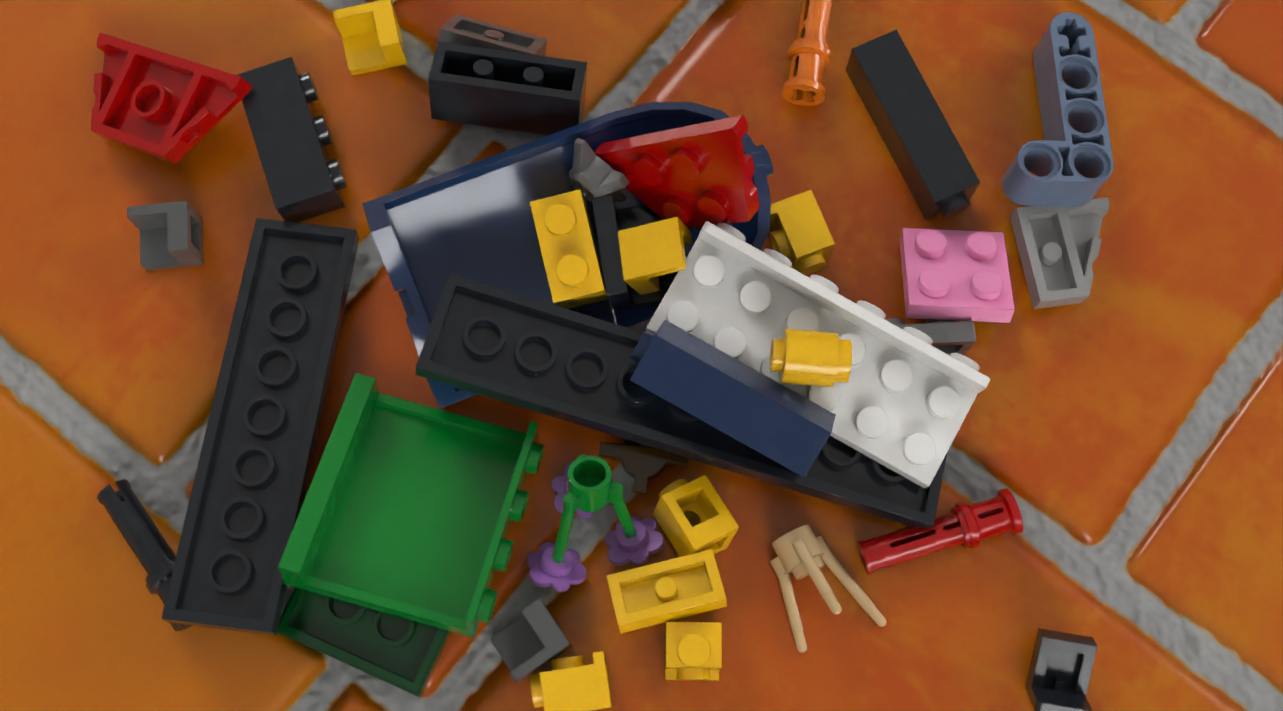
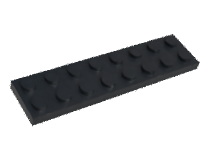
M256 218L161 618L168 623L277 636L287 588L278 565L306 497L359 242L356 229Z

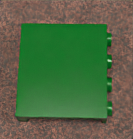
M355 373L278 565L285 584L474 638L479 621L489 623L495 607L498 591L490 588L496 570L505 572L511 557L514 540L507 539V535L512 521L521 523L527 507L529 491L522 490L527 473L536 475L540 467L545 445L537 443L538 423L530 421L527 433L519 432L378 393L376 378Z

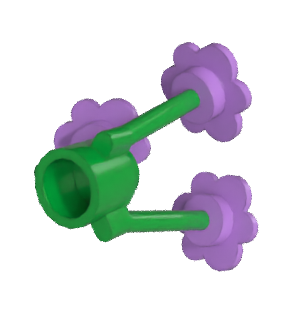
M583 454L565 466L563 476H556L552 481V490L557 494L554 499V507L562 515L555 543L546 542L540 545L538 552L528 554L526 564L531 568L529 580L536 586L548 587L551 585L554 590L564 592L569 589L570 584L582 583L586 578L587 571L579 563L580 555L575 550L566 549L574 515L576 513L581 519H589L593 516L594 512L604 508L609 502L613 504L619 519L616 530L609 532L605 536V543L609 547L608 558L613 565L623 566L630 561L635 566L644 565L648 561L649 555L658 553L663 548L664 538L657 531L658 527L654 519L646 518L640 521L638 517L629 514L623 499V485L612 481V472L608 463L599 457Z

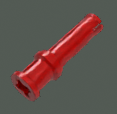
M1005 488L997 491V497L971 505H967L964 501L955 504V507L951 508V514L936 518L931 528L908 526L866 541H858L857 548L863 567L869 575L874 571L960 544L964 548L974 549L980 546L981 540L1010 532L1013 536L1021 534L1024 529L1023 520L1014 496L1009 489Z

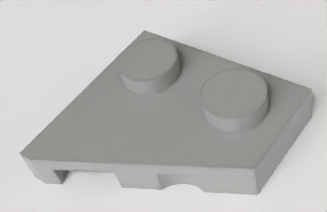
M1108 197L1092 199L1089 203L1079 207L1025 206L1017 207L1011 213L1010 220L1033 309L1078 304L1089 297L1094 277L1092 264L1099 255L1102 239L1098 238L1103 217L1108 213L1110 205Z

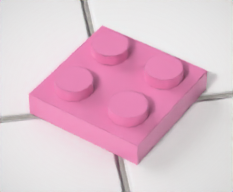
M902 228L899 244L906 318L1011 322L1015 308L1003 232Z

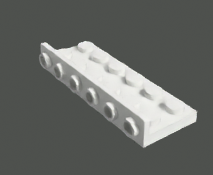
M705 221L695 244L686 257L687 267L682 271H678L647 325L646 330L655 334L664 320H667L780 383L779 373L769 369L770 348L772 339H781L785 328L838 333L839 339H850L852 342V365L847 383L835 382L834 387L780 384L836 414L830 436L923 488L929 487L977 394L986 389L991 379L978 372L980 366L972 359L958 353L948 355L933 347V340L922 331L907 326L901 329L885 320L886 314L875 305L862 300L854 303L838 294L839 288L830 280L815 274L807 277L791 268L792 262L783 254L768 248L762 252L744 242L746 237L736 228L721 222L716 226Z

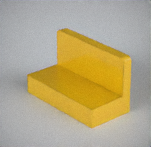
M713 549L606 575L620 634L727 607V599Z

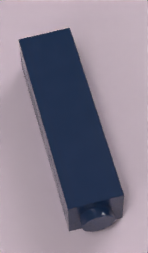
M664 320L655 334L645 330L630 359L639 363L630 381L802 477L806 476L832 433L836 414L667 320Z

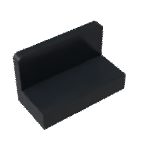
M612 195L592 199L606 295L614 312L661 303L672 284L670 274L658 276L660 291L640 295L623 279L618 231L661 221V218L646 205L617 210Z

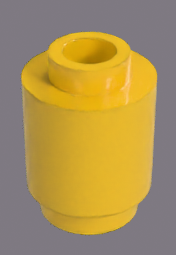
M786 328L783 330L781 339H772L769 369L779 373L780 383L834 387L835 382H848L852 365V342L850 339H839L838 333Z

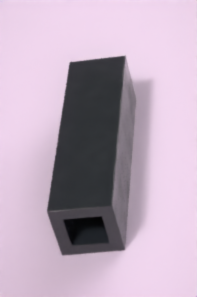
M897 29L852 48L846 72L925 220L942 213L944 218H948L970 206V199L979 186L980 181Z

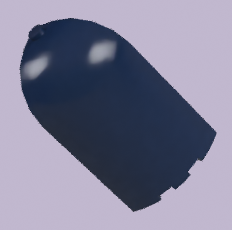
M650 102L605 114L362 203L372 237L386 267L395 292L398 291L408 318L405 319L418 356L421 354L449 273L555 305L551 296L530 202L575 191L569 180V171L573 167L574 142L577 138L585 140L594 152L604 142L729 118V116L722 110L693 102ZM746 132L742 137L744 154L753 156L755 173L752 180L758 191L760 208L750 221L728 225L744 234L746 237L744 242L761 250L770 232L771 196L767 177L773 175V165L763 144L756 146ZM626 188L621 189L627 197L626 200L615 202L617 210L645 205ZM584 198L602 267L593 204ZM702 227L689 229L692 232L693 243L684 245L686 257L695 244ZM678 272L670 273L671 282H673ZM604 300L569 310L643 332L646 330L659 304L614 312L609 300ZM427 378L440 409L478 395L477 393Z

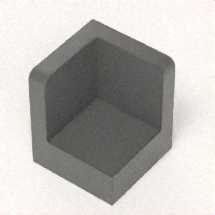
M187 201L127 207V219L140 230V260L143 268L146 270L204 265L202 217Z
M539 598L521 610L523 613L521 617L491 638L492 644L511 671L509 674L515 683L520 684L530 675H533L550 663V660H554L572 647L570 641Z

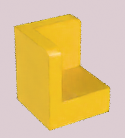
M379 0L333 11L335 24L343 40L348 69L352 75L408 64L399 21L391 0Z
M678 217L618 231L624 281L640 295L660 291L658 276L682 271L687 267L684 245L693 243L692 232Z

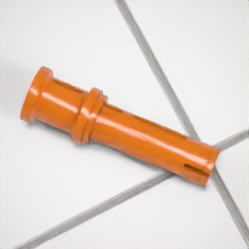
M802 0L798 34L787 52V58L791 62L789 78L782 85L781 91L782 97L793 104L814 106L823 103L826 98V88L822 84L825 67L831 62L832 56L831 50L826 43L833 0Z

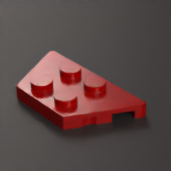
M100 32L96 47L104 52L103 73L94 74L93 92L95 93L96 101L92 108L91 131L104 139L176 164L250 92L253 85L240 76Z
M744 115L604 142L594 151L595 155L605 161L613 170L625 175L630 182L625 188L661 219L678 217L688 229L703 227L705 221L714 225L720 222L725 224L748 222L760 208L758 191L752 180L755 173L753 156L744 154L742 137L749 130L748 122Z

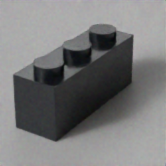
M438 41L428 77L431 119L541 135L554 134L581 124L585 105L587 62Z
M289 57L237 74V76L242 77L253 85L250 92L242 99V103L275 208L284 221L298 223L345 207L340 189L348 187L338 159L331 161L329 159L326 145L332 144L333 139L324 116H315L311 102L319 100V96L310 73L305 72L301 74L293 58Z

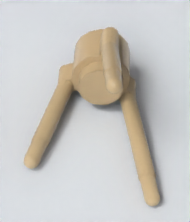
M809 524L784 534L772 543L778 557L771 560L770 563L779 579L789 623L799 652L804 653L807 650V643L789 574L791 572L796 580L810 575L831 612L837 615L841 613L842 608L820 570L825 563L879 627L886 625V618L830 552L822 535L815 537Z

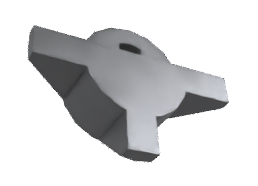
M580 138L575 140L573 167L569 171V180L574 189H580L583 197L590 202L594 198L610 195L613 196L614 202L625 201L627 197L621 189L630 183L625 175L613 170L605 161L596 156L585 140Z

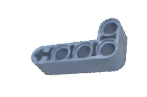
M1065 12L1053 18L1035 48L1033 55L1044 140L1029 141L1024 144L1002 176L1001 186L1005 195L1020 205L1084 206L1092 200L1113 172L1114 162L1094 31L1086 18L1076 13Z

